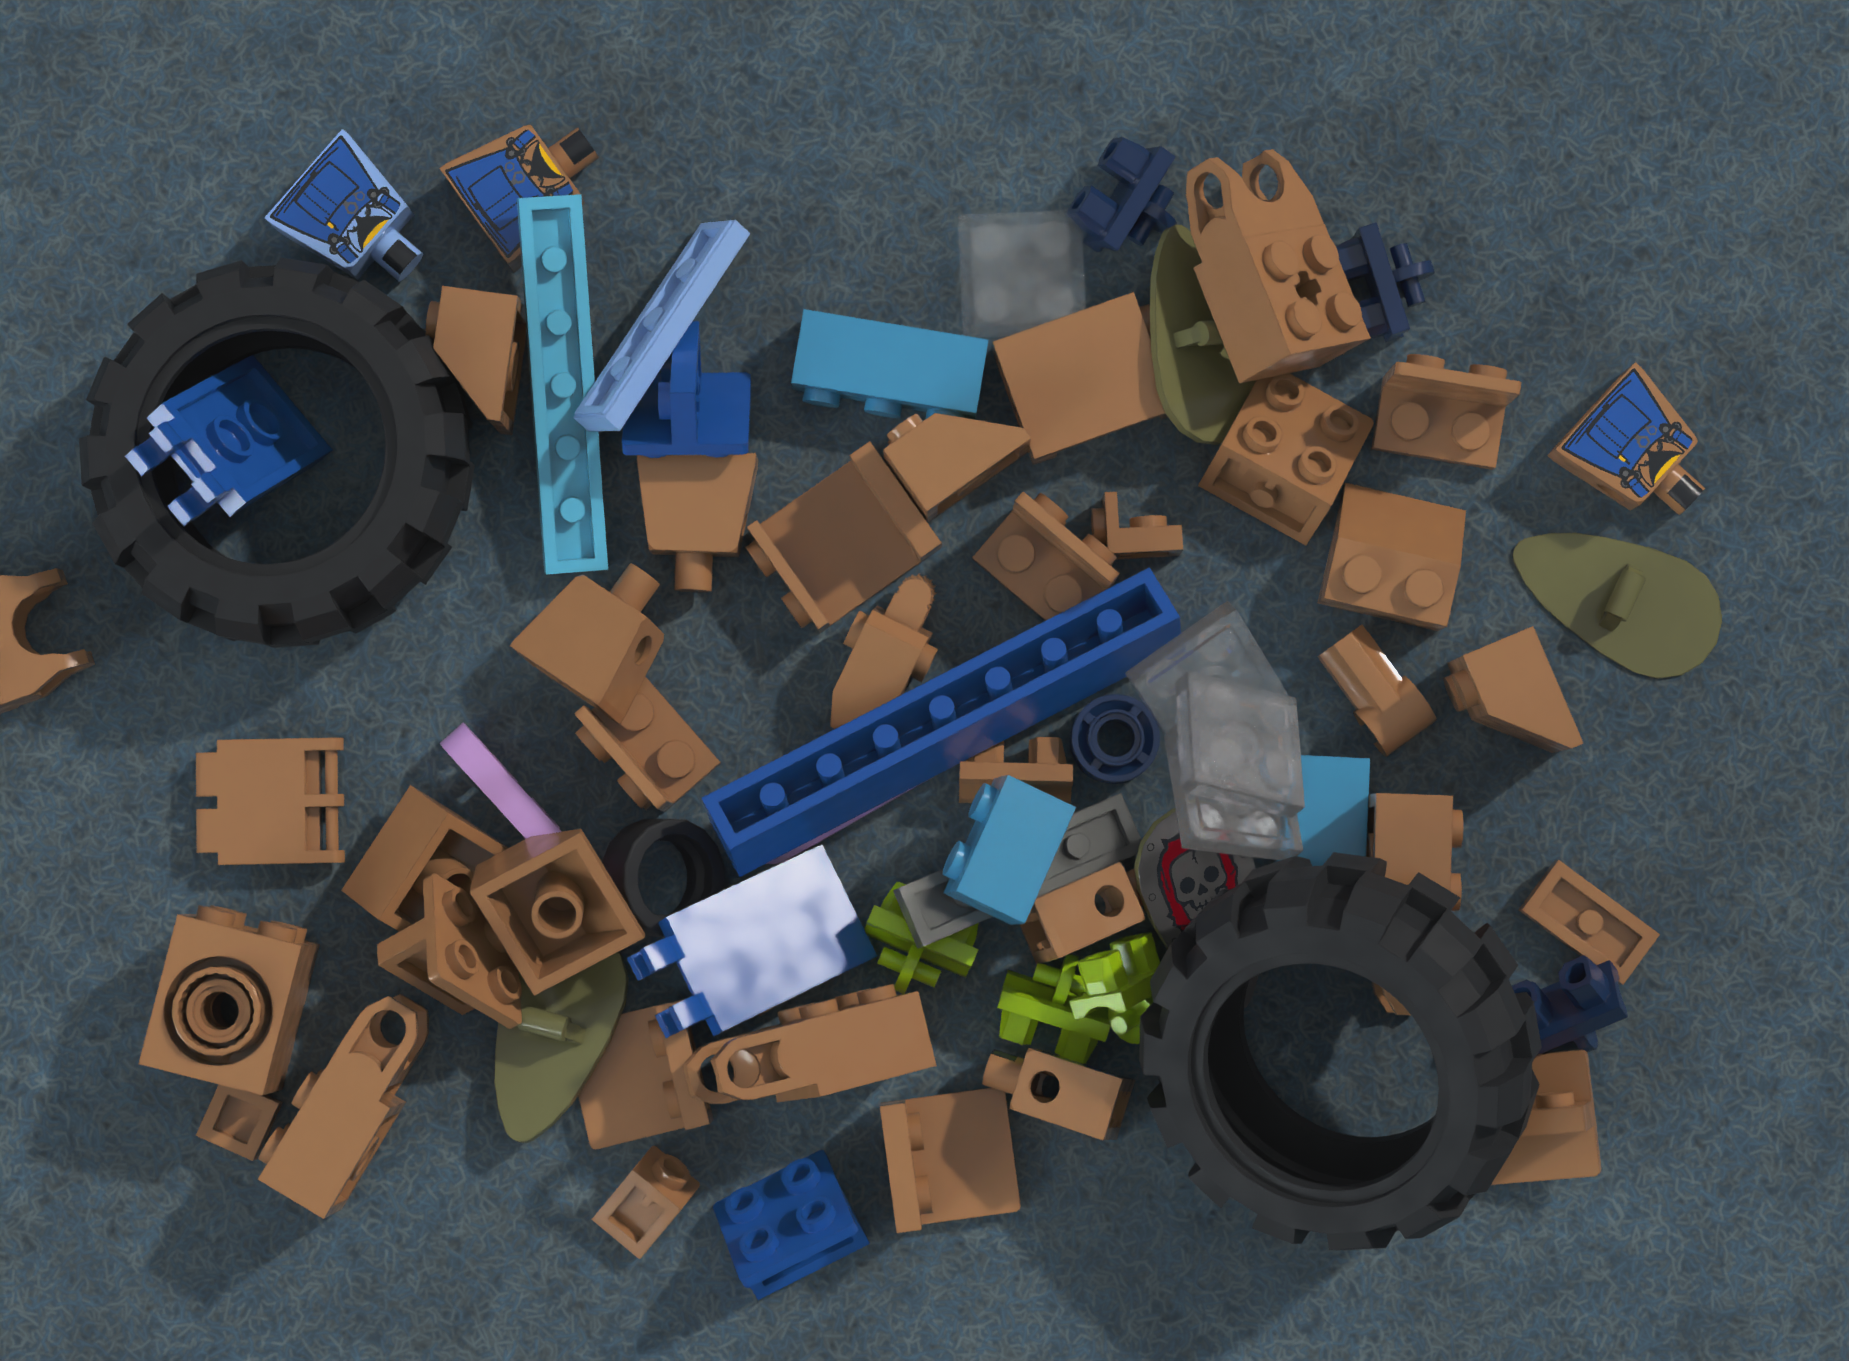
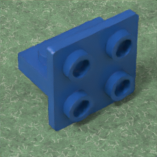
M692 321L662 366L661 373L657 374L623 425L622 452L624 455H643L649 458H661L667 455H706L720 458L748 453L751 374L747 372L702 373L699 321Z
M819 1150L805 1158L795 1160L785 1168L747 1187L734 1191L730 1196L713 1205L737 1275L743 1286L751 1288L758 1300L870 1244L866 1232L844 1194L824 1150Z

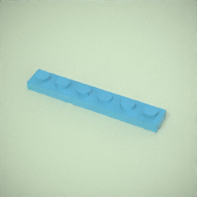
M581 194L517 198L544 573L547 575L608 570L598 431H587L573 418L575 411L595 383Z

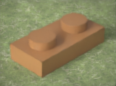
M1554 860L1519 908L1521 913L1578 955L1588 957L1595 965L1610 960L1618 970L1620 978L1618 983L1620 985H1624L1660 935L1560 860Z

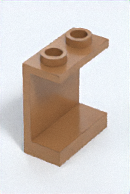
M1134 292L992 342L991 350L1020 428H1024L1031 438L1028 453L1033 465L1055 458L1059 451L1158 416L1161 420L1168 418L1156 390L1151 354L1150 305L1147 304L1139 307Z
M870 441L850 454V461L761 524L756 520L747 526L754 541L745 547L766 578L775 571L782 578L790 592L781 597V599L801 628L812 622L819 633L823 632L942 548V543Z

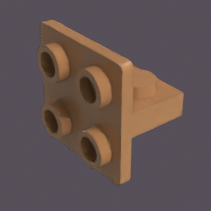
M436 873L424 878L425 918L377 944L378 966L461 1015L476 1009L508 1029L518 1026L522 1023L520 999L522 987L519 980V971L474 898L464 889L455 886Z
M1570 1050L1539 1054L1532 1062V1069L1540 1085L1527 1127L1491 1185L1594 1177L1601 1173L1602 1168L1588 1053L1585 1050Z

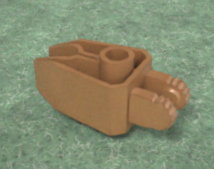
M920 573L916 576L912 574L911 577L909 576L902 581L901 586H898L899 590L895 592L887 610L876 606L870 615L862 611L858 612L843 643L853 650L833 690L830 727L836 729L904 694L911 678L921 683L923 682L938 651L937 648L928 644L933 633L922 628L932 608V601H935L934 595L937 594L935 592L936 585L932 583L933 579L929 580L927 575L921 576Z

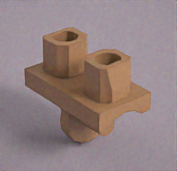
M1036 737L1030 739L1028 763H1004V741L966 761H960L959 803H972L983 783L991 785L994 778L1010 775L1071 804L1073 764H1066L1062 739L1059 737Z

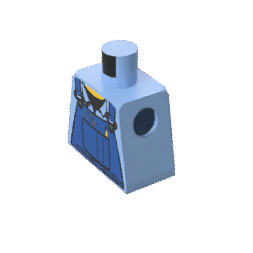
M343 129L265 216V219L280 234L357 280L376 261L400 282L415 269L423 257V253L399 233L414 216L413 212L351 136Z

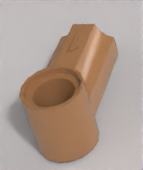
M1363 625L1357 627L1317 656L1356 709L1353 711V714L1359 725H1367L1378 740L1374 743L1375 747L1385 757L1437 721L1432 708L1424 696L1406 676L1400 677Z

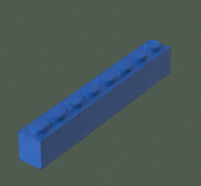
M1149 567L702 797L701 799L711 826L737 874L741 877L959 764L960 761H965L1178 651L1182 648L1180 616Z

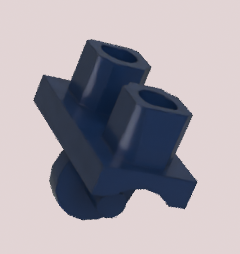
M1124 137L1113 138L1099 158L1097 165L1120 181L1111 197H1107L1092 185L1084 186L1067 210L1069 217L1082 230L1088 233L1083 243L1097 253L1101 252L1103 248L1118 251L1126 237L1135 244L1143 246L1153 229L1162 234L1166 228L1177 225L1176 220L1165 211L1174 196V192L1159 184L1176 156L1162 146L1145 149Z
M1377 222L1359 227L1352 237L1353 239L1336 246L1339 261L1348 282L1362 277L1366 279L1371 298L1359 301L1358 303L1361 307L1362 318L1370 338L1384 336L1385 342L1404 337L1403 333L1410 330V326L1398 287H1402L1408 307L1424 303L1425 298L1419 281L1435 274L1432 262L1427 260L1413 264L1408 245L1403 243L1390 248L1396 268L1392 271Z
M1583 955L1564 963L1562 969L1558 972L1560 981L1540 989L1535 982H1530L1527 979L1512 985L1514 993L1527 992L1534 1001L1542 1045L1537 1055L1572 1040L1579 1050H1585L1588 1053L1598 1047L1596 1030L1628 1017L1619 990L1618 982L1620 978L1618 970L1610 960L1595 965L1588 957Z

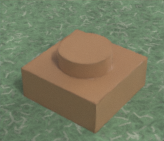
M218 1085L196 1136L251 1161L257 1160L283 1102L268 1095H259Z

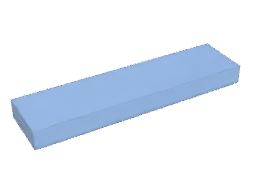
M737 220L707 222L699 225L575 411L573 418L587 431L621 430L750 235Z

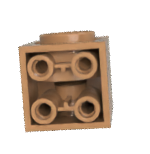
M198 905L196 914H177L138 1064L259 1095L283 1090L320 944L305 941L306 928L273 920L270 922L260 921L258 929L245 926L246 913L210 905V907ZM226 994H230L236 1000L239 1008L237 1020L233 1025L229 1024L221 1013V1003Z

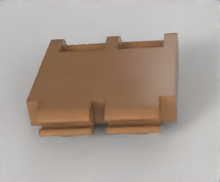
M344 738L217 740V752L196 753V797H217V809H196L197 853H218V865L345 863V850H339L338 807H344V794H338V751H344ZM321 751H325V794H321ZM321 807H326V850H322Z

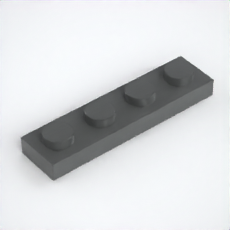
M1122 793L1073 813L1037 897L1137 854L1141 837ZM943 869L893 890L917 949L993 917L944 894L943 892L950 878L942 874Z

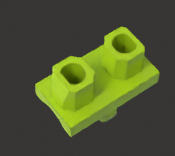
M896 882L883 900L881 907L874 905L864 929L867 936L908 953L906 956L884 946L877 964L900 973L894 986L895 991L905 994L911 978L933 988L935 987L941 970L920 962V959L966 978L979 950L973 947L979 923L917 949L893 890L906 884Z
M1151 932L1119 938L1110 943L1111 950L1089 955L1077 962L1086 992L1069 1001L1074 1019L1084 1018L1101 1007H1108V1018L1111 1021L1112 1030L1122 1040L1130 1044H1140V1016L1153 1003L1150 980L1160 964Z
M1074 954L1066 955L1061 969L1038 962L1033 978L1014 971H1007L997 1008L1002 1009L999 1036L1002 1039L1020 1045H1031L1038 1021L1061 1028L1055 1053L1060 1057L1086 1064L1098 1040L1106 1042L1111 1021L1108 1018V1007H1101L1084 1018L1074 1019L1069 1001L1086 992L1081 976L1075 974L1079 956Z

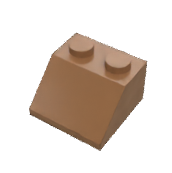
M442 286L440 302L431 301L429 304L426 319V336L429 335L433 339L434 350L487 420L500 434L513 435L527 337L525 306L516 295Z
M934 413L922 421L918 414H914L887 434L889 438L887 443L889 445L883 449L886 465L928 523L1027 454L1031 438L1026 430L1020 427Z
M1345 483L1317 603L1434 631H1440L1447 627L1461 567L1466 510Z
M1534 626L1447 663L1451 675L1444 677L1443 681L1448 696L1457 712L1467 709L1471 720L1551 753L1572 749L1584 744Z
M410 785L341 891L378 920L398 931H402L406 927L425 918L424 878L436 873L470 894L469 891L476 865L509 847L445 805Z
M582 829L531 836L476 865L469 892L534 996L645 938L643 929Z

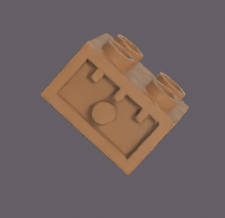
M1409 354L1407 355L1406 362H1396L1382 379L1371 450L1494 470L1497 464L1505 407L1520 395L1522 382L1506 379L1507 370L1495 366L1473 364L1469 366V373L1444 369V359L1429 355Z
M1290 373L1258 379L1198 486L1306 546L1332 506L1374 422L1370 417Z
M1022 492L1014 501L1012 512L975 553L972 560L1041 619L1046 621L1110 588L1119 576V573L1112 567L1117 557L1092 535L1087 534L1081 541L1065 527L1066 520L1069 518L1068 515L1047 496L1039 493L1033 500L1025 492Z
M646 676L620 724L596 708L591 710L584 705L574 713L583 724L575 734L599 761L602 760L606 763L611 758L616 761L625 772L617 779V782L641 809L647 810L654 805L658 810L666 812L721 764L718 758Z
M685 999L621 1014L612 1039L591 1077L578 1095L591 1148L601 1149L685 1128V1130L709 1125L714 1120L710 1104L690 1096L683 1069V1064L697 1049L691 1026L665 1038L655 1017L656 1014ZM700 1067V1079L702 1084L705 1086L702 1069Z
M983 1088L880 1103L897 1233L922 1230L923 1224L1017 1212L1020 1209L1021 1204L1005 1092L994 1088Z

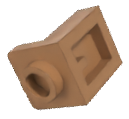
M1104 492L1102 508H1091L1092 536L1104 544L1117 557L1116 560L1180 556L1183 551L1182 525H1167L1166 516L1149 515L1133 517L1129 519V528H1119L1117 492Z
M652 1146L591 1220L638 1259H641L700 1187V1183L690 1175L687 1167L679 1159L665 1154L656 1146Z

